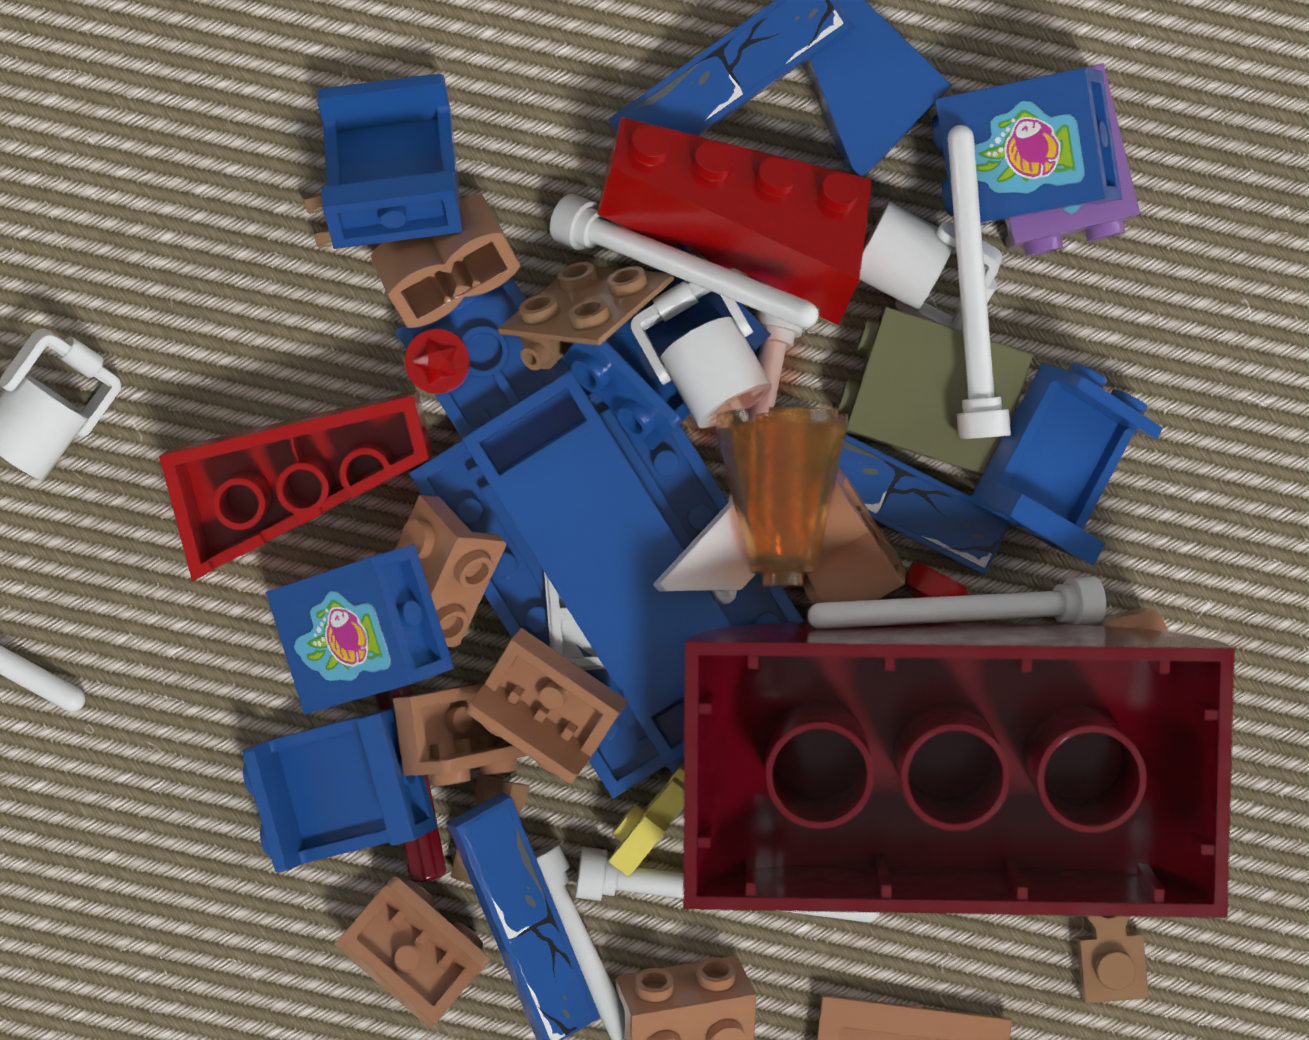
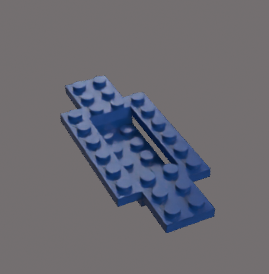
M511 277L505 283L487 293L464 297L454 310L433 323L415 328H407L404 325L395 331L407 350L410 342L420 333L431 329L447 330L463 341L469 351L471 361L469 374L459 388L447 394H435L462 437V441L412 471L409 475L422 495L440 497L471 532L499 534L506 542L505 550L484 595L510 636L513 638L522 628L550 647L545 572L605 668L584 671L628 700L611 729L589 760L609 794L614 799L663 767H669L674 774L682 763L684 764L685 641L687 638L698 633L721 628L804 621L767 562L741 590H737L735 599L725 605L717 603L711 591H659L653 585L727 505L728 500L681 425L672 431L652 451L642 440L634 438L624 430L617 418V414L596 393L586 390L578 383L562 357L550 369L540 368L535 371L523 363L521 359L523 346L520 337L502 335L498 332V328L517 313L521 303L526 300ZM577 645L584 657L593 656Z

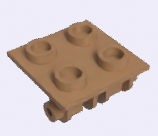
M591 262L574 263L563 268L558 273V278L542 292L522 302L519 306V311L498 328V332L502 335L520 337L523 346L521 359L528 368L535 371L540 368L550 369L566 354L567 349H570L574 343L600 346L674 280V276L668 273L644 271L642 267L638 266L618 269L597 267Z

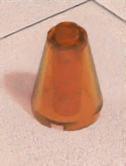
M769 407L768 413L756 414L755 421H748V409L730 410L716 415V431L749 571L751 574H762L763 586L765 587L803 586V574H812L817 571L848 429V415L846 413L838 415V410L814 407Z

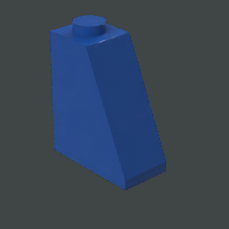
M838 0L855 27L803 64L846 173L865 177L936 104L935 99L942 98L946 94L951 84L865 0Z

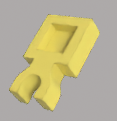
M683 763L644 810L633 804L612 832V835L620 840L608 862L627 877H630L666 832L670 823L684 809Z

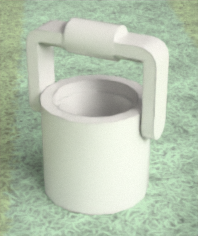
M889 201L864 244L860 280L897 299L895 305L901 312L963 331L961 300L957 303L959 310L954 317L924 302L941 274L953 248H956L955 225L944 222L937 227ZM982 240L984 264H986L984 270L988 303L997 288L994 278L1001 265L1002 254L996 247Z
M684 280L652 299L654 305L638 313L633 318L631 329L661 383L664 385L672 380L699 428H707L723 423L755 405L768 394L772 384L745 338L753 333L751 326L737 302L723 295L721 297L733 318H718L693 329L671 344L661 355L660 359L645 330L662 320L666 322L698 303L699 298L711 292L693 283L688 284Z
M36 330L0 379V387L4 389L0 395V456L23 472L43 481L75 436L84 438L92 431L121 389L120 380L103 366V357L73 337L63 340L50 330ZM46 346L56 351L57 357L81 374L88 378L95 377L103 382L83 411L39 380L27 374Z

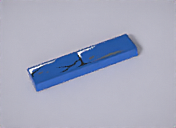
M775 0L614 114L608 121L616 133L621 117L700 136L855 26L838 0Z
M787 404L782 409L768 437L763 460L764 466L804 486L840 467L857 490L874 521L981 575L986 574L1011 524L970 500V496Z
M501 792L447 822L536 1040H564L601 1018L512 798Z

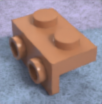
M419 495L410 517L402 529L395 550L415 544L447 647H457L467 631L505 550L506 542L499 534L471 532L440 497Z
M521 628L511 639L487 681L471 699L465 711L469 716L480 722L487 731L503 738L534 759L541 768L556 774L568 783H573L598 749L628 700Z
M486 681L393 698L404 776L431 775L432 786L462 783L471 780L469 770L471 768L479 767L480 775L511 772L518 770L517 758L528 755L503 738L487 731L480 722L466 713L465 710L471 699Z
M393 876L334 945L426 1026L431 1028L439 1021L471 980L488 965L491 959L481 950L484 946L483 942L470 928L460 922L451 924L433 908L436 904L435 900L422 886L412 880L403 882L398 877Z
M735 956L708 958L700 962L665 968H649L641 972L619 975L616 978V990L625 1009V1040H754L756 993L739 959Z

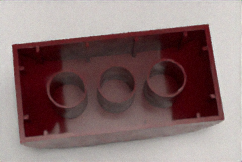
M810 622L736 626L695 634L685 641L683 910L1228 918L1235 648L1213 639L1181 633L1092 625L924 623L818 629L813 627Z

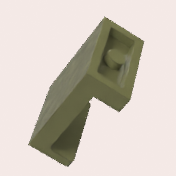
M885 307L880 312L878 321L867 318L855 354L866 357L859 379L855 381L847 378L836 410V415L846 418L842 432L860 435L962 468L961 471L982 477L1003 436L958 439L957 414L963 413L962 400L968 399L963 332ZM990 341L995 397H1001L1002 410L1009 409L1011 423L1033 354Z

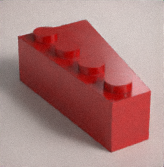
M621 117L606 165L597 215L675 248L682 244L701 253L711 263L729 270L731 268L737 269L767 283L771 287L809 301L821 308L819 317L839 325L860 280L872 179Z
M417 389L170 448L161 454L159 458L191 580L194 581L212 572L219 566L245 555L275 537L299 525L301 526L335 506L428 460L433 453V447Z

